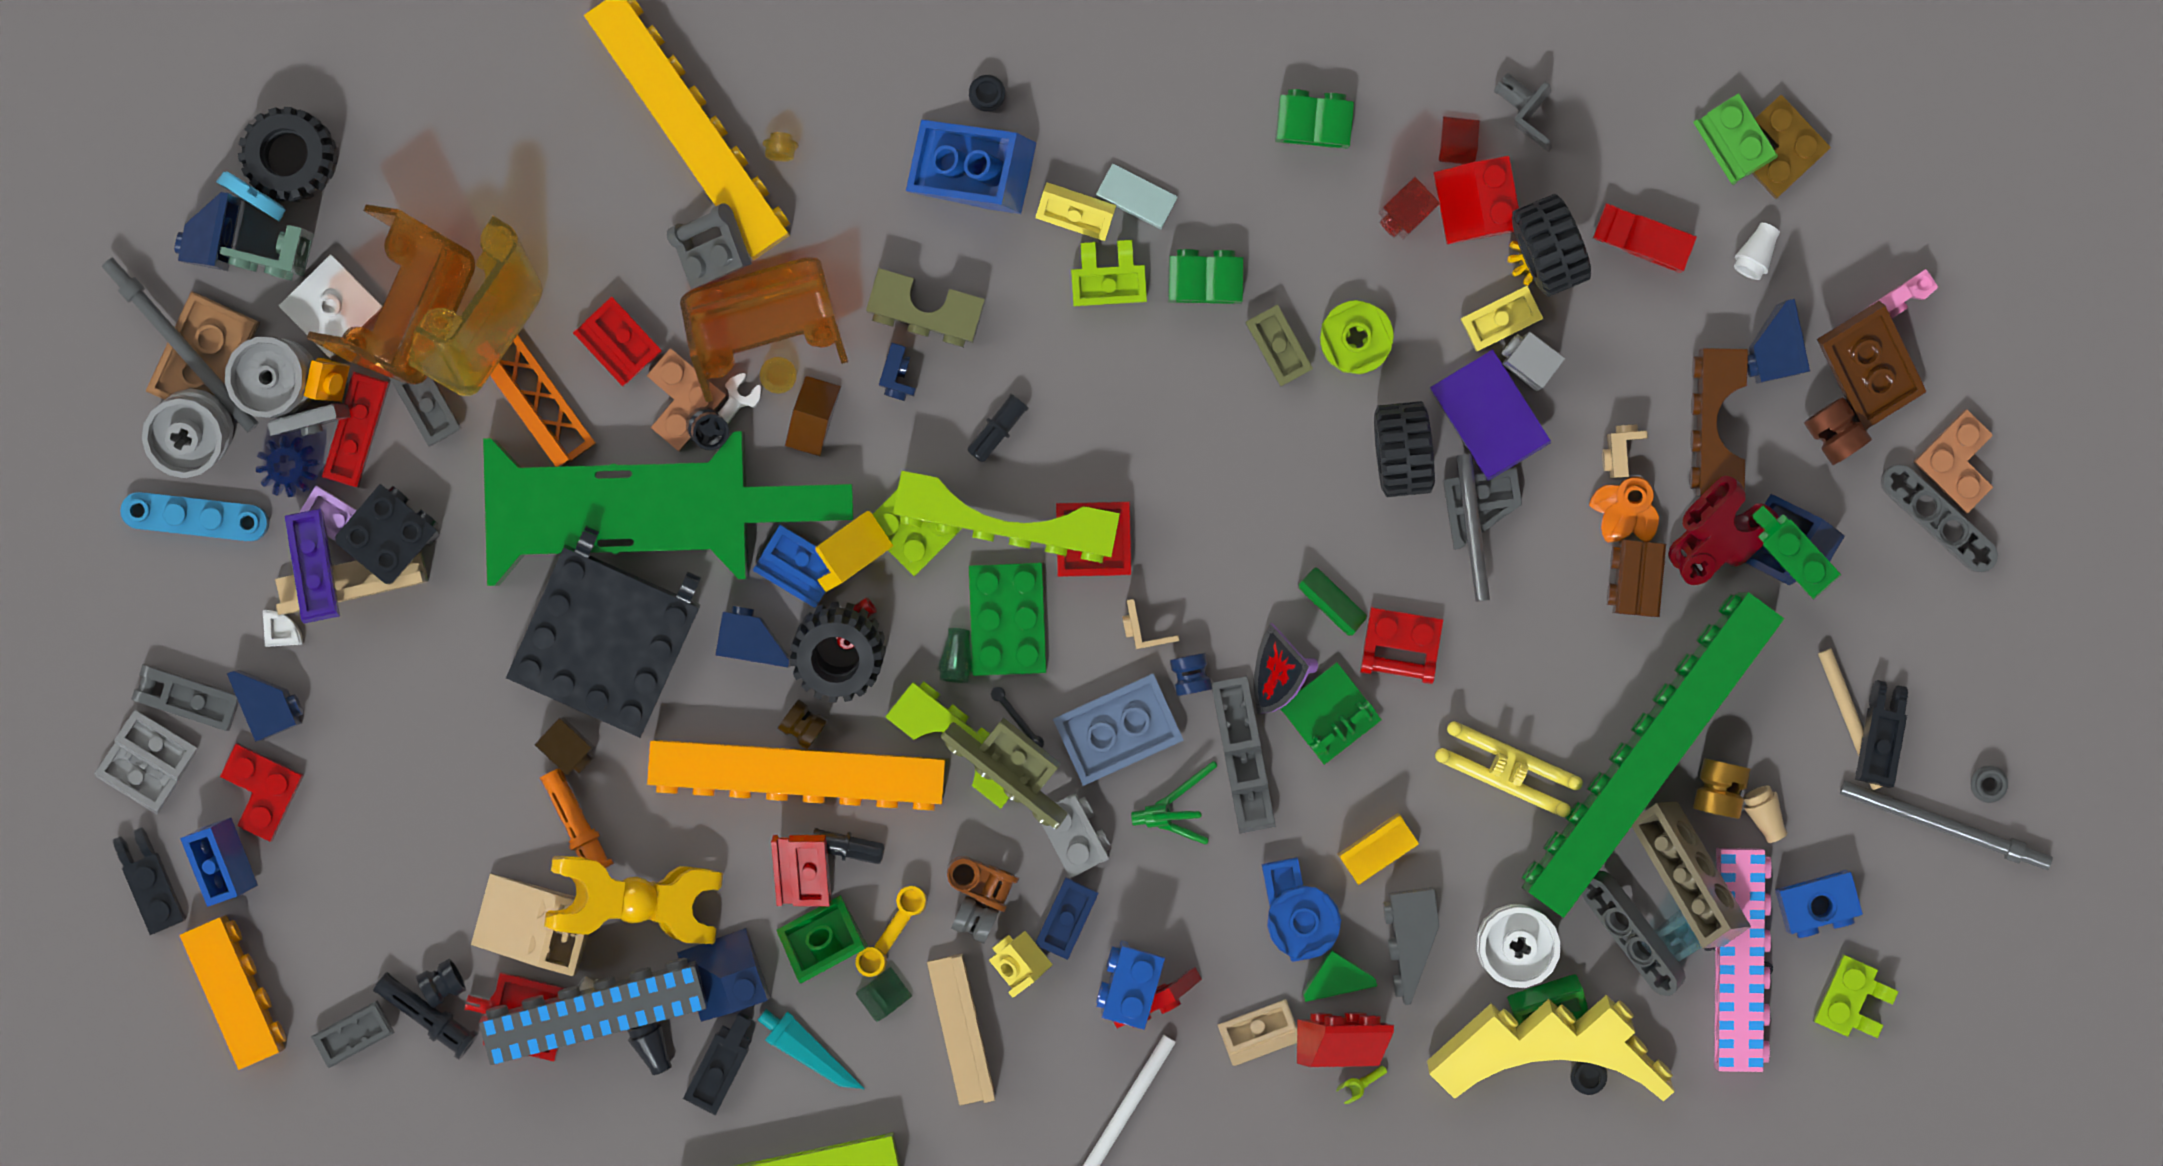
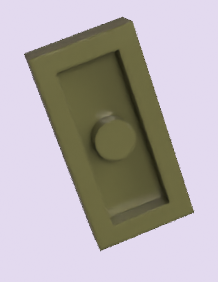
M1278 304L1245 322L1280 387L1313 369Z

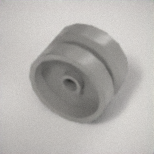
M255 337L245 341L232 352L225 367V386L229 397L241 411L254 417L283 418L301 413L313 400L305 397L304 391L311 361L314 358L302 345L289 339Z
M190 388L173 393L150 412L143 424L142 442L147 457L156 468L169 476L189 478L201 475L225 455L232 443L234 426L230 412L217 397L207 391Z

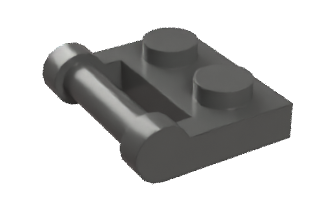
M725 203L713 207L709 214L685 225L676 224L667 230V239L677 250L691 290L700 288L752 264L733 211ZM716 226L720 228L721 236L694 247L692 237Z

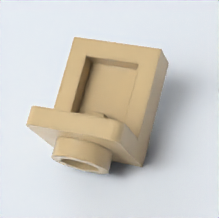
M1638 424L1616 426V433L1607 434L1608 449H1602V463L1604 471H1610V478L1629 477L1626 441L1648 438L1647 431H1638Z

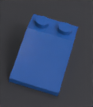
M921 119L906 191L989 210L1021 214L1036 142L1016 132Z

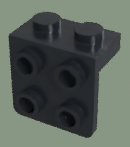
M379 484L336 534L335 541L338 546L384 584L390 585L396 581L426 544L429 546L433 544L439 537V533L434 528L437 522L422 509L415 513L406 505L409 499L394 486H391L388 490L382 484Z

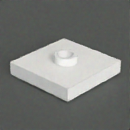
M331 254L279 305L331 359L384 308Z

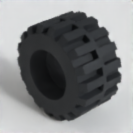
M284 106V109L275 107L268 109L269 113L265 115L262 113L254 117L257 121L253 125L248 123L244 129L247 131L245 138L241 137L239 145L242 146V153H238V159L243 164L244 168H241L244 176L250 180L249 183L255 189L275 200L300 202L302 198L308 200L314 197L313 193L317 190L322 191L326 187L324 184L328 178L332 179L335 173L332 171L333 164H337V156L334 155L336 144L331 139V133L328 128L314 116L293 107ZM289 133L297 134L304 139L307 145L308 155L306 162L293 175H278L271 169L268 155L270 147L282 135Z
M1552 194L1512 212V225L1523 258L1536 285L1546 296L1550 297L1591 279V264L1584 241L1570 210L1558 195Z
M1416 401L1377 405L1374 413V434L1378 473L1383 493L1386 497L1431 493L1435 484L1434 453L1430 420L1424 403Z
M831 602L830 607L827 609L824 604L816 607L814 614L809 612L804 617L802 624H799L790 649L792 651L790 666H795L793 675L796 680L802 678L801 687L806 692L810 688L815 690L813 697L821 700L822 695L829 696V702L837 703L838 697L843 696L844 702L852 701L854 694H857L859 697L865 694L868 686L872 688L876 682L886 652V646H883L885 636L883 631L878 632L879 623L875 618L872 620L867 619L869 612L864 608L858 613L853 610L855 604L847 602L845 608H840L839 602ZM829 637L846 639L856 648L859 660L847 667L832 666L822 659L818 652L817 644Z

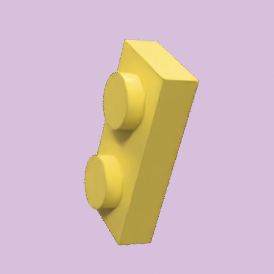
M1046 182L1035 218L1105 241L1116 205Z
M1525 286L1460 320L1477 352L1542 320L1543 317L1528 286Z

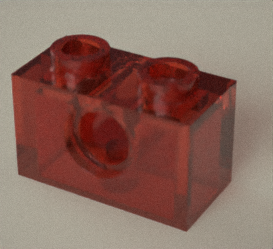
M1414 177L1379 211V215L1382 217L1379 223L1393 238L1399 234L1404 240L1441 203Z

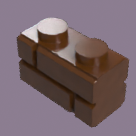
M1620 540L1619 547H1612L1610 568L1616 569L1615 584L1609 583L1607 590V605L1613 606L1612 613L1660 617L1667 544Z

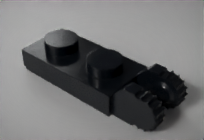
M1877 680L1873 683L1870 691V708L1867 710L1855 780L1891 788L1894 787L1906 726L1907 715H1905L1908 689L1904 686H1896L1891 696L1890 711L1884 710L1888 687L1886 682Z
M141 827L134 830L135 841L145 858L134 862L128 844L121 836L113 839V844L118 858L124 866L122 867L123 873L149 935H152L186 921V918L158 853H155L147 833Z

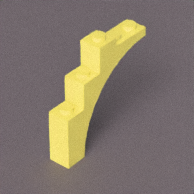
M1607 995L1577 1021L1564 1005L1561 1004L1557 1007L1548 999L1519 1026L1516 1019L1506 1009L1499 1011L1491 1003L1427 1060L1429 1074L1454 1099L1477 1082L1504 1069L1530 1062L1551 1060L1588 1062L1616 1070L1643 1084L1662 1101H1665L1674 1093L1670 1079L1673 1076L1671 1071L1659 1059L1656 1062L1651 1060L1646 1055L1648 1052L1646 1046L1638 1037L1633 1035L1635 1030L1631 1019L1634 1015L1622 1001L1619 1000L1615 1003Z

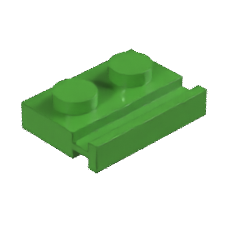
M1739 93L1708 112L1701 119L1693 122L1732 185H1735L1740 179L1749 176L1778 157Z

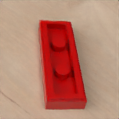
M353 371L344 401L349 406L351 417L338 421L322 474L323 478L359 488L390 382Z

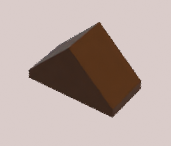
M809 376L805 377L793 408L785 443L786 447L821 456L841 386Z

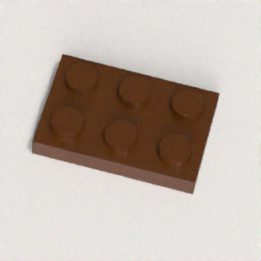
M1877 301L1817 339L1849 406L1855 413L1856 421L1861 422L1866 430L1927 392L1886 306L1881 301Z

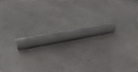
M1457 455L1475 601L1490 600L1472 455Z

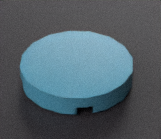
M223 171L216 181L225 189L280 222L286 211L282 205L233 174Z

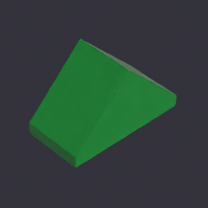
M1330 948L1305 986L1302 994L1304 1001L1308 1002L1377 987V982L1373 975Z

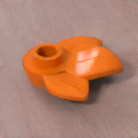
M1638 476L1628 477L1620 485H1604L1593 494L1589 506L1598 512L1604 513L1601 530L1606 542L1620 541L1628 537L1632 532L1643 542H1650L1656 534L1659 525V514L1652 505L1654 491L1646 479ZM1638 490L1642 493V498L1639 501H1632L1628 497L1629 492Z

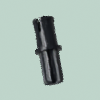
M1010 394L1009 398L992 419H986L988 424L970 444L968 452L978 461L984 462L1004 437H1010L1008 432L1029 408L1013 394Z
M819 828L814 829L813 835H826L828 854L841 856L842 861L850 858L880 864L883 859L885 850L883 843L852 837L851 832L843 835L820 830Z

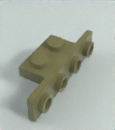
M1004 717L983 744L955 722H952L941 735V739L946 742L947 748L952 753L960 757L964 756L975 765L976 771L982 777L994 780L1004 788V793L1014 802L1023 803L1033 811V816L1041 824L1051 826L1054 829H1057L1062 824L1068 813L1040 791L1061 763Z

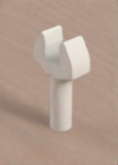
M745 373L733 376L725 384L729 392V399L718 414L727 424L741 407L750 406L755 408L760 402L762 386L757 385L751 394L746 397L739 394V386L747 377Z

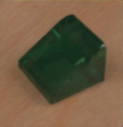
M891 967L856 992L857 997L876 1022L887 1017L912 997Z

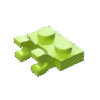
M1132 240L1117 241L1118 267L1097 268L1095 242L1080 243L1082 269H1071L1073 306L1147 302L1145 265L1133 264Z
M1843 954L1813 1021L1849 1037L1852 1028H1856L1878 1039L1883 1024L1859 1014L1867 994L1893 1005L1899 991L1875 981L1877 969Z

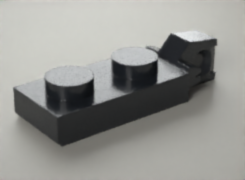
M740 1012L731 1029L722 1025L719 1033L715 1034L683 1097L684 1100L713 1115L717 1114L749 1051L748 1047L752 1040L744 1035L753 1018Z

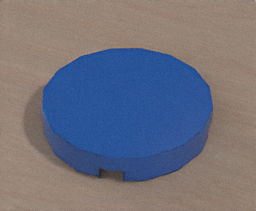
M1302 885L1287 889L1276 897L1269 909L1267 920L1270 938L1277 948L1292 958L1305 960L1319 957L1332 948L1339 935L1341 925L1338 907L1331 897L1316 887Z

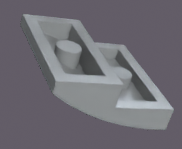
M134 710L114 739V745L94 774L98 779L158 815L198 749Z

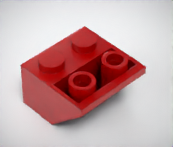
M1324 1012L1310 1013V1019H1297V1064L1307 1067L1379 1066L1393 1036L1394 1025L1381 1022V1016L1367 1015L1365 1012H1345V1016H1333L1332 1013Z

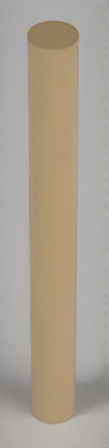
M1830 648L1819 652L1818 655L1859 756L1864 728L1833 650ZM1870 784L1872 790L1883 787L1875 784Z

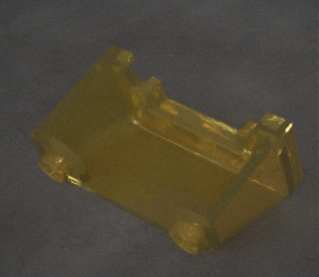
M492 216L483 229L480 237V246L483 252L476 262V266L483 269L485 280L462 315L459 316L445 308H435L424 315L414 330L408 365L462 396L476 394L483 387L539 304L543 292L542 283L515 230L495 216Z

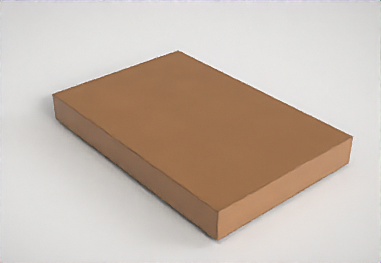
M191 291L175 328L225 384V367L232 352L243 342L253 339L260 322ZM167 343L146 392L164 400L177 391L190 388L204 390L214 395L174 348Z

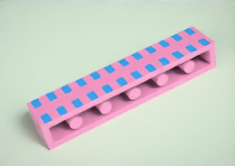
M1716 848V868L1751 927L1725 946L1716 947L1714 1068L1718 1071L1763 1072V1063H1769L1770 1057L1769 1041L1763 1040L1764 1026H1769L1770 1006L1769 1004H1764V989L1770 988V968L1764 967V952H1770L1771 948L1770 930H1765V915H1770L1771 895L1770 893H1765V879L1771 878V857H1765V850L1761 848Z

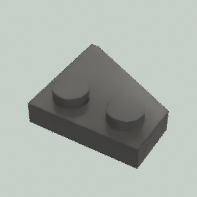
M1508 469L1490 481H1487L1483 473L1474 475L1481 532H1484L1522 505L1517 469ZM1460 477L1443 480L1454 550L1461 549L1468 543Z

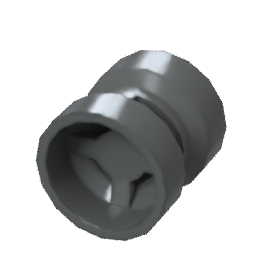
M966 895L951 929L959 933L966 931L973 935L974 940L984 944L999 910L990 906L984 908L978 905L976 899ZM978 916V917H980V919H979V921H978V923H977V925H976V924H974V921H975L976 917Z

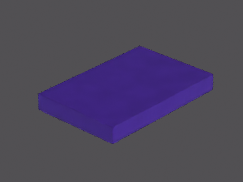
M1493 349L1430 387L1432 394L1487 481H1490L1551 444L1548 435Z

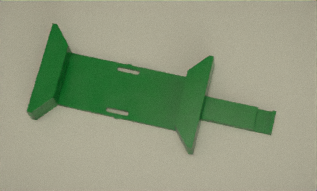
M734 431L708 463L617 465L612 463L601 466L522 468L496 439L483 438L487 586H500L526 554H561L565 544L576 549L586 526L599 531L590 553L612 552L613 554H618L620 552L711 549L738 579H749L747 523L854 520L853 484L746 487L745 432ZM598 471H631L632 476L629 478L598 479L596 473ZM632 539L634 544L632 546L600 547L598 546V541Z

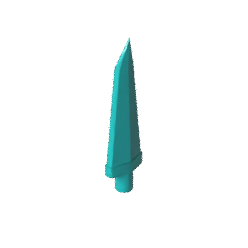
M767 1009L759 1016L757 1020L771 1031L765 1039L771 1046H775L840 1087L865 1089L788 1011L781 1019Z

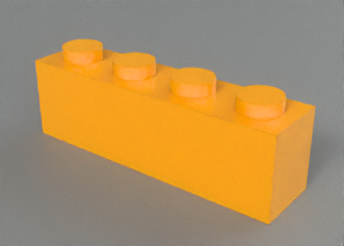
M224 915L180 934L179 936L238 1070L285 1049L283 1042L286 1041L285 1032L279 1021L273 1022L268 1010V1008L272 1007L270 998L264 987L258 988L253 976L257 974L256 966L248 953L244 955L238 941L242 940V935L234 920L229 921L227 915Z

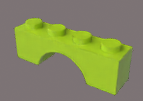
M925 681L920 686L912 682L885 716L913 740L927 733L945 732L952 722L959 725L981 744L991 734L983 727L976 731L969 726L966 721L970 717L954 704L948 709L937 699L941 694ZM975 769L972 786L1001 809L1009 799L1004 793V788L994 780L982 777Z

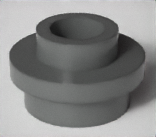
M1984 766L1973 774L1970 783L1971 790L1974 796L1983 802H1996L2006 794L2008 779L2001 769L1994 766ZM1987 777H1991L1995 782L1994 788L1990 791H1986L1982 785Z

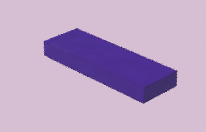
M322 509L286 515L285 522L301 621L305 624L339 617L340 612Z

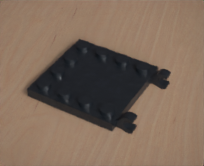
M586 526L576 549L565 544L506 679L641 738L701 606L691 601L701 577L687 572L678 594H675L590 556L589 554L599 531Z

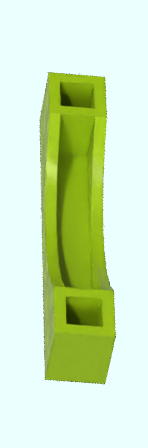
M902 470L893 510L894 515L901 516L899 522L901 524L921 527L923 520L937 523L936 531L958 534V529L964 528L973 530L972 538L994 542L995 535L1009 537L1008 545L1030 549L1031 542L1046 545L1044 552L1066 556L1067 549L1082 552L1081 559L1099 563H1103L1104 556H1112L1120 513L1083 506L1068 515L1049 521L1032 523L1003 521L986 516L965 505L946 488L939 478Z

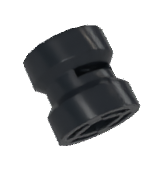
M700 407L691 412L687 418V432L699 447L705 450H715L723 446L729 436L728 424L716 410L710 407Z
M450 958L439 964L438 971L434 970L431 972L426 970L416 976L418 985L432 1008L443 1003L449 993L457 996L466 991L464 980Z

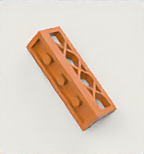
M511 324L504 327L488 340H481L471 348L556 467L566 466L596 444ZM508 335L517 346L515 362L500 360L492 349L494 345ZM521 353L529 364L520 363ZM504 365L514 366L512 376ZM519 367L533 369L538 375L536 392L522 390L517 384ZM542 384L546 386L551 394L541 393ZM526 395L535 396L534 406ZM540 397L555 399L559 404L560 409L557 422L542 419L538 413ZM564 413L572 424L563 423ZM547 424L557 426L555 435ZM562 427L577 429L585 442L570 453H567L559 442Z

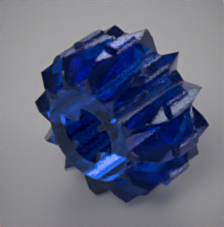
M287 435L280 436V448L273 440L267 441L266 445L272 453L269 455L265 452H259L257 457L267 462L266 466H257L255 468L257 473H268V476L262 479L261 485L267 487L274 483L272 494L279 496L285 487L287 496L295 497V484L299 490L307 492L309 487L304 479L316 481L318 475L308 472L309 467L320 465L317 459H307L315 450L313 446L309 445L301 450L303 438L295 437L290 446V440ZM290 456L288 461H294L296 465L295 468L290 469L289 476L286 477L287 472L280 470V464L286 463V457Z

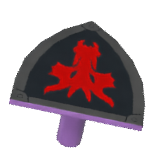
M1270 623L1257 654L1254 672V695L1257 714L1275 712L1286 706L1298 694L1308 674L1315 673L1318 669L1317 660L1314 658H1304L1273 623Z

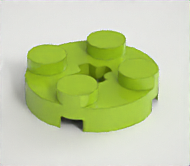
M1354 300L1342 303L1330 311L1321 325L1319 339L1322 353L1331 365L1343 373L1358 375L1371 372L1384 363L1391 351L1394 333L1389 318L1381 309L1370 303ZM1356 327L1358 332H1366L1367 337L1362 340L1363 347L1357 348L1355 344L1349 345L1346 338L1350 336V328Z

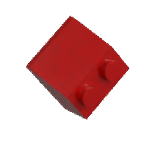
M1509 155L1433 172L1447 245L1514 232L1512 212L1519 209Z

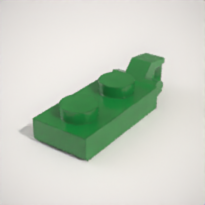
M1762 506L1752 515L1753 519L1764 530L1758 536L1763 542V546L1813 600L1841 576V573L1791 519L1788 520L1784 514L1776 520Z

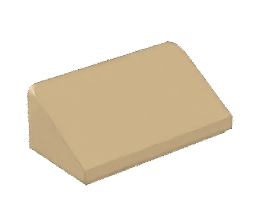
M1286 999L1218 1024L1233 1066L1297 1043V1026Z

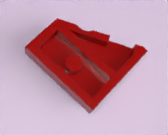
M1196 967L1186 971L1177 980L1158 986L1150 1013L1159 1009L1164 1014L1181 1005L1179 998L1202 980ZM1113 1021L1117 1029L1126 1025Z

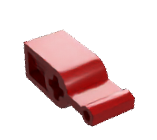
M1606 203L1592 238L1622 249L1646 261L1681 273L1685 270L1697 236Z

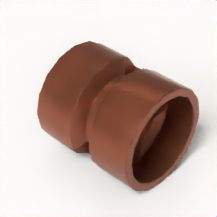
M1844 397L1835 400L1804 422L1813 438L1823 441L1821 450L1832 466L1846 459L1872 440L1862 423L1852 420L1855 413Z

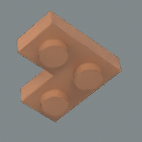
M671 348L647 375L648 378L674 399L651 428L680 452L691 439L686 429V422L690 413L700 407H710L716 410L727 395Z
M1966 409L1913 463L1965 514L1969 513L1993 486L1968 460L1993 434Z

